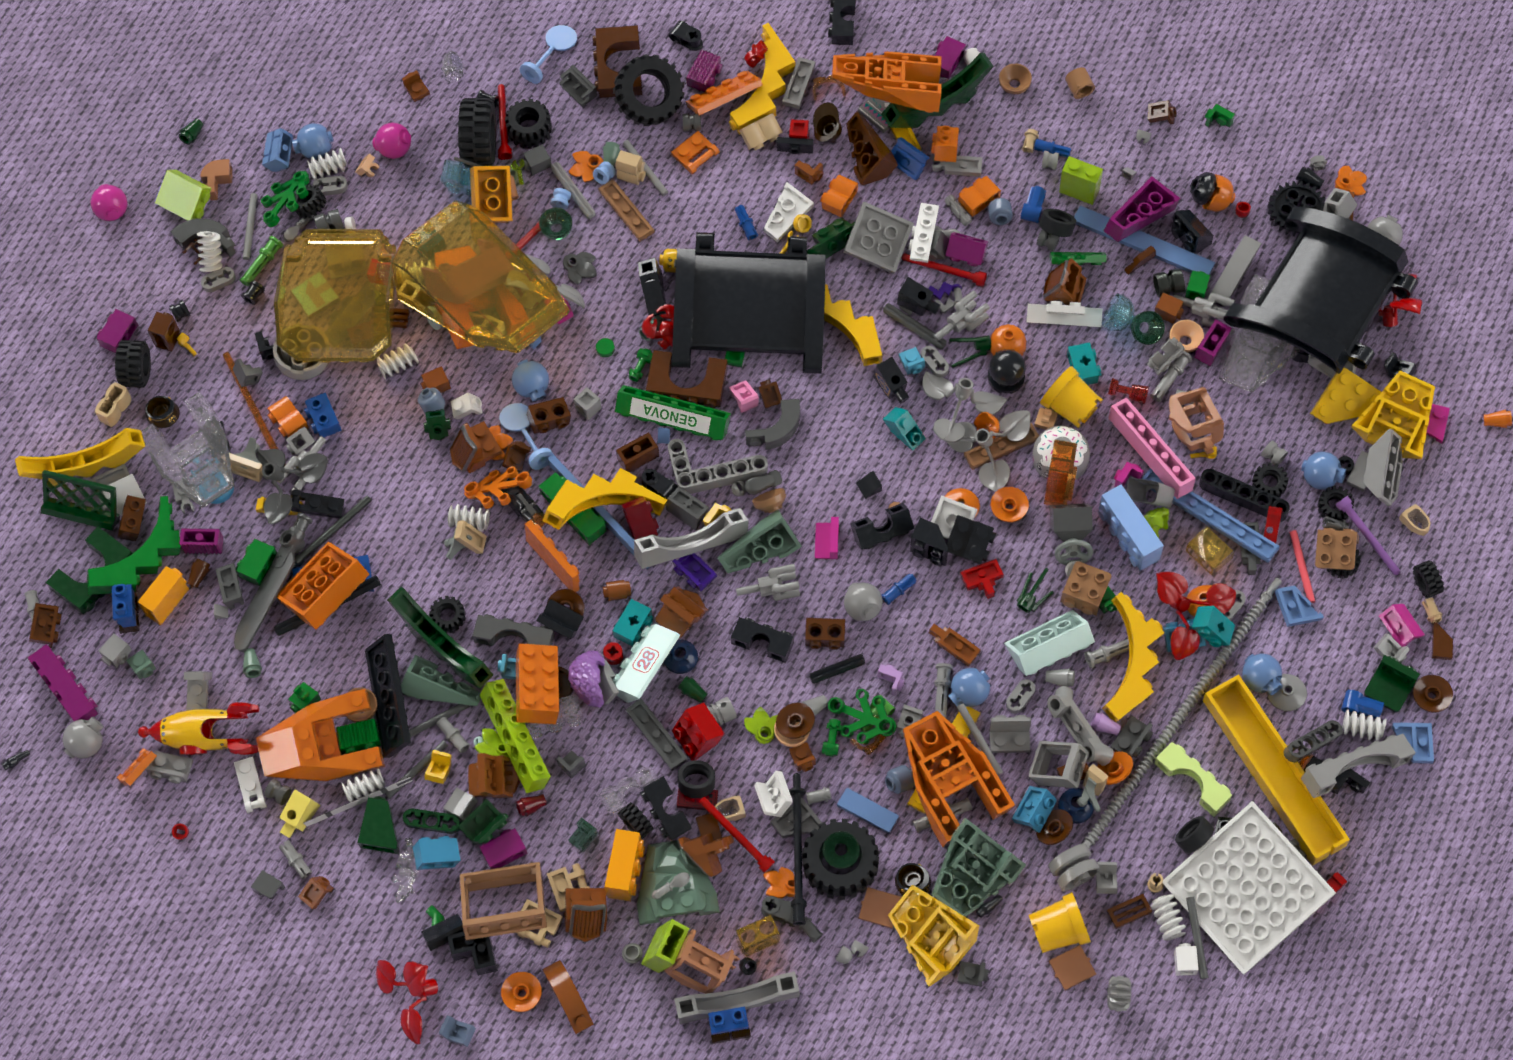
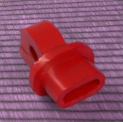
M762 40L756 45L753 44L751 46L752 50L744 57L746 63L752 68L761 59L765 58L764 54L768 51L766 44Z

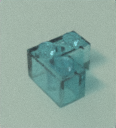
M445 160L440 181L449 189V192L459 193V191L466 192V195L471 196L470 168L466 167L462 162Z

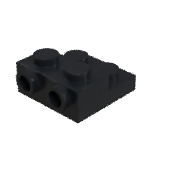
M957 515L946 544L948 553L981 564L982 561L986 562L990 552L986 550L989 543H993L996 533L993 532L994 528Z

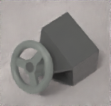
M1088 503L1049 505L1050 528L1063 541L1055 550L1056 560L1063 565H1067L1071 561L1087 562L1093 555V548L1083 539L1093 530L1092 506ZM1081 546L1087 549V554L1081 552ZM1065 548L1066 553L1060 555L1061 551ZM1070 557H1072V558H1074V557L1081 558V559H1077V560H1066V559H1068V558H1070Z

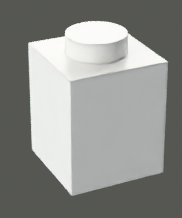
M1183 943L1175 947L1176 976L1197 974L1196 946Z

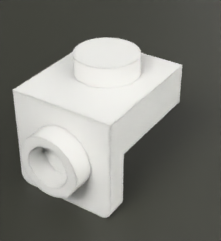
M466 393L451 401L453 417L455 419H461L471 413L482 414V402L479 397L473 394Z

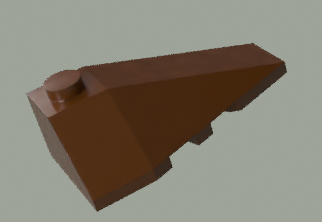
M856 111L846 125L849 142L854 145V151L851 152L852 158H856L857 166L853 167L854 173L860 184L864 186L887 178L898 166V163L892 152L859 111Z

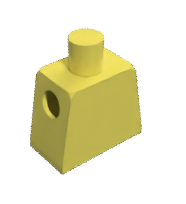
M294 790L280 815V819L285 821L280 833L290 838L296 828L303 832L306 827L304 822L311 820L321 805Z

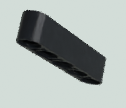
M1206 469L1201 474L1199 485L1202 490L1264 517H1267L1269 506L1282 508L1284 513H1281L1280 522L1284 521L1288 516L1290 505L1282 498L1214 469ZM1206 478H1209V479H1211L1213 482H1207V481H1205V479H1206ZM1223 486L1230 487V490H1225ZM1244 493L1248 495V497H1242L1240 494ZM1258 501H1263L1266 505H1260Z

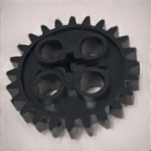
M1295 181L1292 182L1291 186L1287 182L1284 187L1279 185L1278 191L1274 190L1273 194L1270 195V202L1267 205V214L1270 215L1269 220H1275L1273 226L1279 225V231L1285 229V235L1292 232L1293 237H1295L1296 233H1300L1288 229L1284 222L1293 207L1298 206L1302 196L1304 199L1301 207L1323 211L1326 197H1321V191L1315 192L1316 186L1311 189L1309 188L1310 183L1303 186L1302 181H1300L1299 185H1296Z

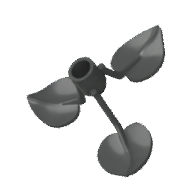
M281 450L257 451V459L262 464L263 477L271 480V484L279 492V494H270L265 500L264 513L268 524H276L287 517L292 508L291 496L283 494L282 489L277 484V481H281L284 478V472L302 474L305 482L310 484L316 483L323 477L326 471L328 458L325 455L313 453L305 456L300 461L301 471L284 468L286 458Z

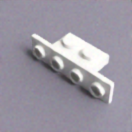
M921 203L917 224L912 228L911 237H914V239H910L909 250L911 251L910 260L928 263L939 205Z
M1051 301V304L1047 305L1028 304L1027 322L1101 327L1103 309L1087 308L1081 306V303L1070 302V305H1062L1061 301Z

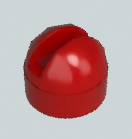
M1247 202L1237 203L1236 215L1240 218L1247 217L1251 206Z
M179 823L172 828V835L178 840L185 839L189 834V829L184 824ZM177 829L184 830L185 834L177 833Z

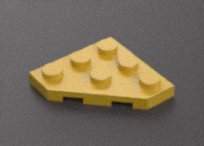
M1344 367L1340 374L1335 373L1310 414L1325 424L1360 417L1381 391Z

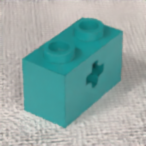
M1090 342L1069 346L1067 357L1070 366L1077 370L1079 377L1087 385L1098 383L1099 376H1101V368L1099 365H1096V351L1091 348Z
M631 599L612 630L613 637L632 647L636 642H640L642 631L646 626L649 627L653 621L652 609Z
M1201 606L1197 608L1192 628L1201 637L1205 638L1211 646L1221 647L1230 645L1235 624L1215 606Z

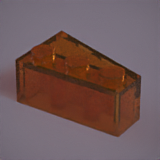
M1054 440L1044 504L1061 505L1072 501L1077 467H1074L1077 443Z

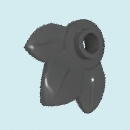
M580 252L577 255L568 254L564 257L563 266L568 271L570 281L579 285L582 277L594 278L597 276L596 269L592 264L596 259L593 254ZM569 260H573L575 264H571Z

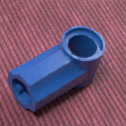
M1040 186L1031 187L1027 202L1023 205L1020 219L1039 223L1046 190Z
M1347 690L1341 710L1344 713L1346 710H1349L1351 714L1355 711L1357 715L1364 713L1367 717L1372 715L1373 719H1376V717L1381 716L1384 703L1364 697L1359 691Z

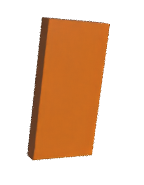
M742 71L737 74V77L726 79L718 86L709 87L704 93L692 95L685 102L690 110L700 116L763 84L761 79L751 72Z
M529 520L525 523V536L528 544L568 589L575 592L579 591L580 580L577 567L573 564L570 565L566 555L555 548L553 540L550 537L546 538L542 528Z

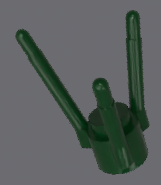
M990 336L950 338V342H974L975 350H979L978 353L952 364L951 367L954 368L979 356L987 355V351L991 350Z
M1048 568L1044 569L1029 593H1026L1033 573L1030 572L1026 579L1022 592L1016 600L1018 602L1017 606L1026 613H1030L1031 610L1035 612L1054 593V591H1050L1037 603L1035 602L1036 597L1033 596L1048 572Z

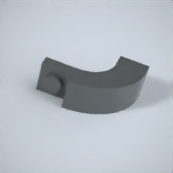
M203 218L192 219L170 231L174 241L183 250H185L189 243H194L195 238L202 239L201 236H197V233L209 231L221 235L220 240H218L221 242L220 247L229 257L236 253L234 249L235 243L230 238L228 229L217 221Z
M799 399L781 400V417L774 426L767 429L745 430L746 445L759 446L761 443H765V449L769 450L789 441L797 431L800 423Z

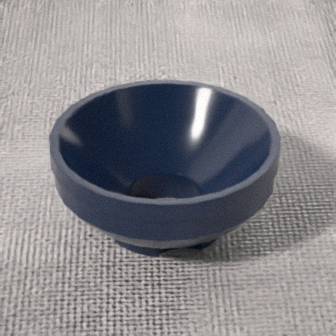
M677 640L665 658L664 665L673 673H688L698 662V652L691 642ZM677 649H684L686 652L684 657L677 658L674 655Z
M1080 788L1066 790L1058 801V809L1067 811L1073 818V824L1086 822L1094 812V807L1089 800L1084 807L1075 808L1072 806L1071 800L1079 798L1083 794L1084 790Z

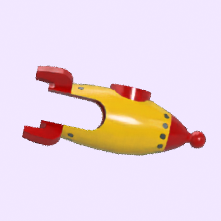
M235 702L230 704L227 710L192 709L181 711L161 719L149 729L146 726L140 727L138 734L141 738H146L150 735L156 741L178 749L180 755L207 754V751L226 748L233 754H254L259 752L258 746L247 744L249 739H215L212 735V728L214 723L219 720L249 719L247 714L259 713L260 709L255 704Z

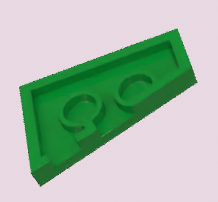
M1050 252L1051 264L1060 265L1065 260L1069 261L1071 258L1078 265H1083V263L1102 265V262H1106L1107 257L1105 252Z

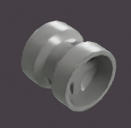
M1272 440L1264 448L1261 456L1265 459H1270L1271 463L1275 466V464H1280L1285 459L1288 452L1285 449H1280L1278 444Z

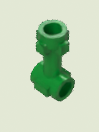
M646 348L639 349L636 356L639 361L635 369L629 370L628 377L630 380L638 382L639 379H642V369L646 363L651 364L653 355L651 350Z
M830 719L829 723H827L826 729L830 730L828 742H823L822 754H825V756H838L839 744L835 743L837 731H841L842 728L840 720Z

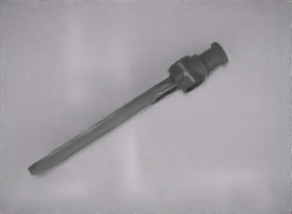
M302 513L297 514L298 518L293 527H290L289 530L281 534L279 538L281 546L237 627L234 645L240 652L246 651L294 566V554L300 553L305 546V541L303 540L306 536L305 531L309 524H312L313 520Z

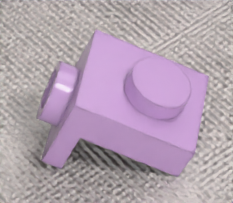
M880 665L878 677L894 683L891 694L895 696L897 690L901 691L905 682L902 679L903 672L898 671L891 665Z

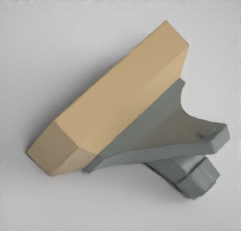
M250 437L243 452L227 453L225 456V471L257 482L261 481L263 477L262 464L256 457L260 445L256 443L255 438Z
M458 521L454 536L444 541V545L450 547L446 557L452 560L463 548H469L476 554H483L487 536L466 521Z
M1094 764L1087 771L1083 783L1085 788L1077 803L1079 806L1084 807L1089 800L1095 811L1100 812L1101 809L1096 796H1099L1104 791L1109 776Z

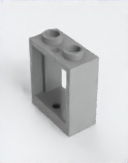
M1039 741L1028 777L1039 786L1078 788L1089 752L1079 743ZM1052 754L1069 755L1062 776L1046 775Z

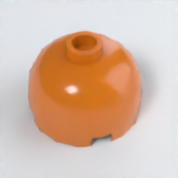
M1215 174L1216 187L1210 198L1211 202L1208 201L1202 207L1203 209L1219 212L1234 202L1235 193L1232 182L1229 179Z
M1010 324L1001 325L991 334L990 351L993 356L996 352L1003 349L1015 350L1023 356L1027 341L1024 332L1020 328Z

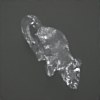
M405 838L404 852L399 854L396 868L399 869V875H394L392 880L396 886L399 885L395 896L397 903L402 902L410 894L415 893L413 888L414 881L421 872V870H416L411 838Z

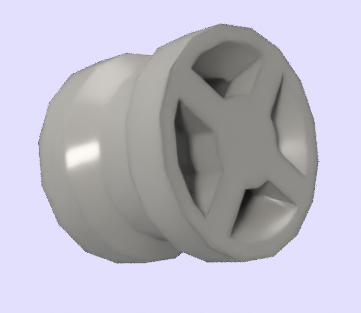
M1044 151L1042 169L1051 168L1056 171L1059 153L1055 152L1052 154L1049 151Z

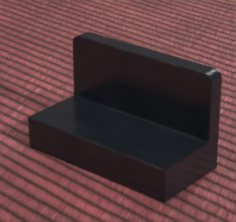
M550 599L543 613L539 615L537 622L572 639L576 635L584 616Z
M458 914L421 931L430 951L448 943L447 936L464 932L463 923Z

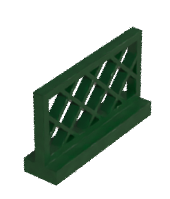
M47 470L42 472L43 505L41 506V514L94 527L98 526L111 531L120 520V514H117L116 487ZM48 478L54 479L58 484L53 486ZM65 483H71L75 489L71 490ZM61 486L67 494L63 496L57 488ZM83 487H89L94 493L89 495ZM79 491L85 498L80 500L75 492ZM52 492L58 499L49 497V493ZM101 492H109L110 498L107 499ZM97 495L102 503L98 504L92 497ZM70 496L76 503L68 502L66 498ZM88 501L93 507L86 506L84 502ZM106 505L111 512L105 511L101 507Z

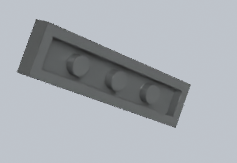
M642 698L625 709L626 713L671 771H674L688 761L686 755Z

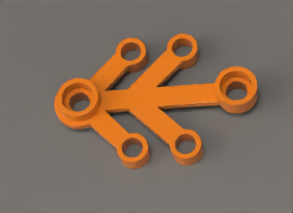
M514 466L509 467L502 475L498 470H493L479 483L475 481L468 483L464 487V494L468 499L477 498L485 509H489L494 505V501L490 496H485L483 493L490 492L498 498L502 506H505L511 502V498L508 493H503L501 489L517 486L527 489L532 485V478L528 472L518 473Z

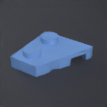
M1296 586L1276 589L1275 595L1287 627L1316 622L1324 618L1321 612L1318 614L1313 609L1312 603L1301 594V591Z
M1393 723L1392 729L1396 736L1404 734L1416 752L1411 759L1412 763L1433 764L1432 723Z

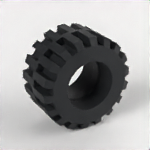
M522 99V102H515V106L511 105L509 111L506 112L505 123L509 139L514 141L515 145L520 144L521 148L528 146V149H532L533 145L538 147L540 142L542 144L546 142L545 138L549 139L550 133H552L550 113L540 101L536 100L534 102L533 99H529V101ZM525 120L537 121L531 127L520 126Z
M122 340L117 347L115 355L117 382L125 387L144 388L148 383L151 371V356L146 341Z

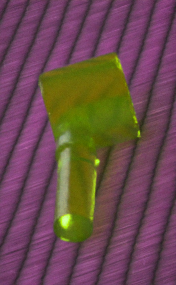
M521 158L519 159L520 166L514 160L511 167L517 172L519 184L523 185L521 168L524 167L525 162Z

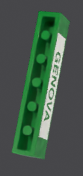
M625 385L618 391L615 412L620 413L624 417H636L640 421H651L659 426L674 427L675 430L689 431L697 436H708L712 440L724 439L728 431L731 415L729 412Z

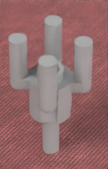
M973 290L955 304L956 312L947 318L948 325L933 335L934 339L939 341L952 330L958 333L964 328L967 331L974 330L989 318L986 313L990 309L989 305L985 303L972 313L970 310L977 306L974 299L978 297L977 293Z
M1214 293L1209 295L1208 300L1196 297L1194 301L1174 295L1175 298L1184 301L1183 305L1192 308V314L1201 316V324L1209 328L1214 323V321L1210 320L1211 317L1224 320V316L1228 311L1215 306L1216 302L1227 306L1235 303L1233 299Z
M320 436L309 452L302 450L298 456L291 457L284 468L301 471L300 461L309 454L318 453L325 444L326 439ZM284 472V478L277 482L281 484L289 473ZM295 474L300 478L291 491L301 490L306 484L302 474Z
M790 564L769 569V576L757 578L758 584L736 588L737 596L760 592L761 597L773 595L775 601L799 597L800 587L798 581L782 584L783 581L796 579L795 565Z

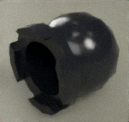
M1003 349L995 353L990 360L988 383L992 389L998 393L1012 394L1023 386L1026 364L1022 355L1012 349Z

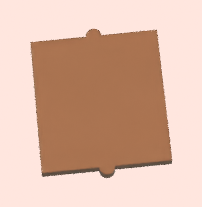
M868 887L864 901H861L862 907L858 919L893 928L888 914L902 897Z
M1080 945L1049 960L1055 972V978L1059 979L1064 990L1096 975L1090 963V958H1087Z

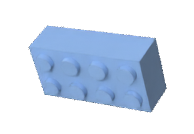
M1122 484L1102 494L1098 514L1103 521L1106 520L1109 524L1110 533L1119 539L1121 549L1124 552H1128L1132 565L1134 567L1137 566L1141 571L1159 561L1164 545Z

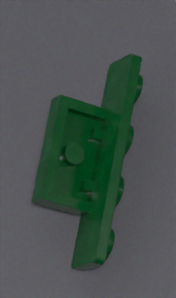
M841 217L825 228L819 229L818 232L812 235L813 240L817 244L808 249L807 254L826 255L827 259L846 247L855 222L850 224Z

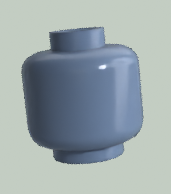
M997 198L989 203L988 213L992 223L1005 225L1012 219V206L1007 199Z
M425 388L421 391L418 403L425 414L428 411L444 409L445 400L438 389Z
M906 765L890 769L885 777L887 788L896 794L913 788L914 778L912 769H909Z

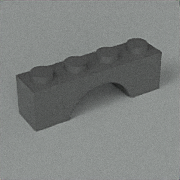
M484 614V616L478 615L472 634L474 643L493 646L499 639L505 636H518L527 644L551 646L555 638L554 631L546 626L536 627L528 622L517 623L509 618L497 619L489 614Z

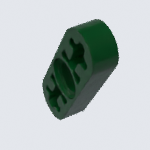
M414 808L406 810L403 814V821L409 828L454 834L459 831L457 826L460 824V821L453 814ZM414 814L416 818L421 819V815H424L422 825H420V820L416 819L410 823L407 817H411ZM429 817L437 818V823L434 826L426 824ZM441 818H443V822L450 823V821L453 820L456 826L453 825L449 829L447 824H442V828H440Z

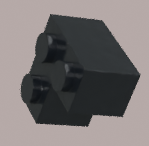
M464 932L447 936L451 956L454 961L473 957L478 976L498 971L491 936L470 940L465 939Z

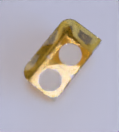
M1205 527L1187 544L1186 548L1188 554H1190L1189 548L1196 551L1195 554L1198 558L1194 559L1211 575L1219 571L1234 556L1233 550L1209 527ZM1202 561L1211 568V572L1203 566Z
M769 915L736 930V941L742 954L750 956L780 941V933L772 916ZM771 921L774 925L773 932L763 934L760 931V926ZM753 930L755 932L754 941L750 943L744 942L741 934Z

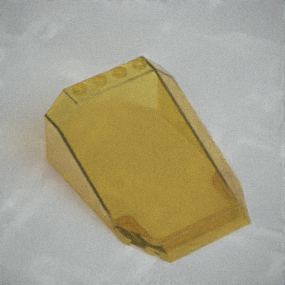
M453 201L402 240L392 261L398 300L480 348L491 346L496 347V350L519 353L570 313L556 285L484 212L460 201Z
M306 229L294 239L295 242L292 245L287 244L284 247L274 298L277 345L296 361L307 363L312 361L326 363L331 361H341L344 363L350 361H360L363 363L374 361L392 344L396 246L389 243V239L387 236H384L380 229Z

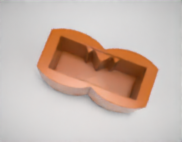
M838 175L836 179L833 178L831 180L830 189L827 193H823L820 202H822L823 210L842 217L858 192V183Z
M988 176L980 177L974 181L973 186L965 187L960 191L958 202L973 217L988 207L992 200L1000 198L1001 190Z
M287 396L268 407L270 414L267 416L273 424L277 423L279 425L278 431L283 437H290L303 427L309 428L306 420Z

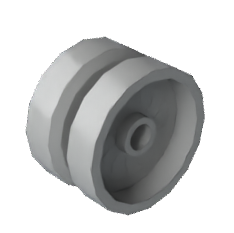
M1079 844L1069 848L1048 864V868L1053 876H1060L1057 883L1062 891H1069L1086 883L1101 870L1095 859H1089L1091 852L1086 844Z

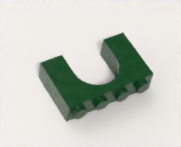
M98 526L85 539L87 545L104 558L105 566L117 563L133 554L128 548ZM60 569L46 582L50 590L83 615L94 608L95 602L100 597L102 598L106 595L88 594L87 582H77Z

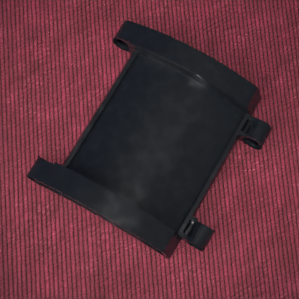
M1295 206L1284 224L1288 229L1300 232L1256 303L1254 305L1233 303L1225 314L1224 321L1232 327L1256 331L1289 343L1320 360L1338 374L1341 373L1348 361L1359 369H1366L1375 353L1370 347L1361 345L1362 343L1359 342L1390 291L1401 299L1409 298L1418 284L1415 277L1402 273L1408 263L1405 249L1380 233L1345 217L1313 208Z
M696 232V249L677 248L672 367L691 368V350L803 354V373L822 374L826 255L807 254V237H788V254L714 251L715 234L707 232Z

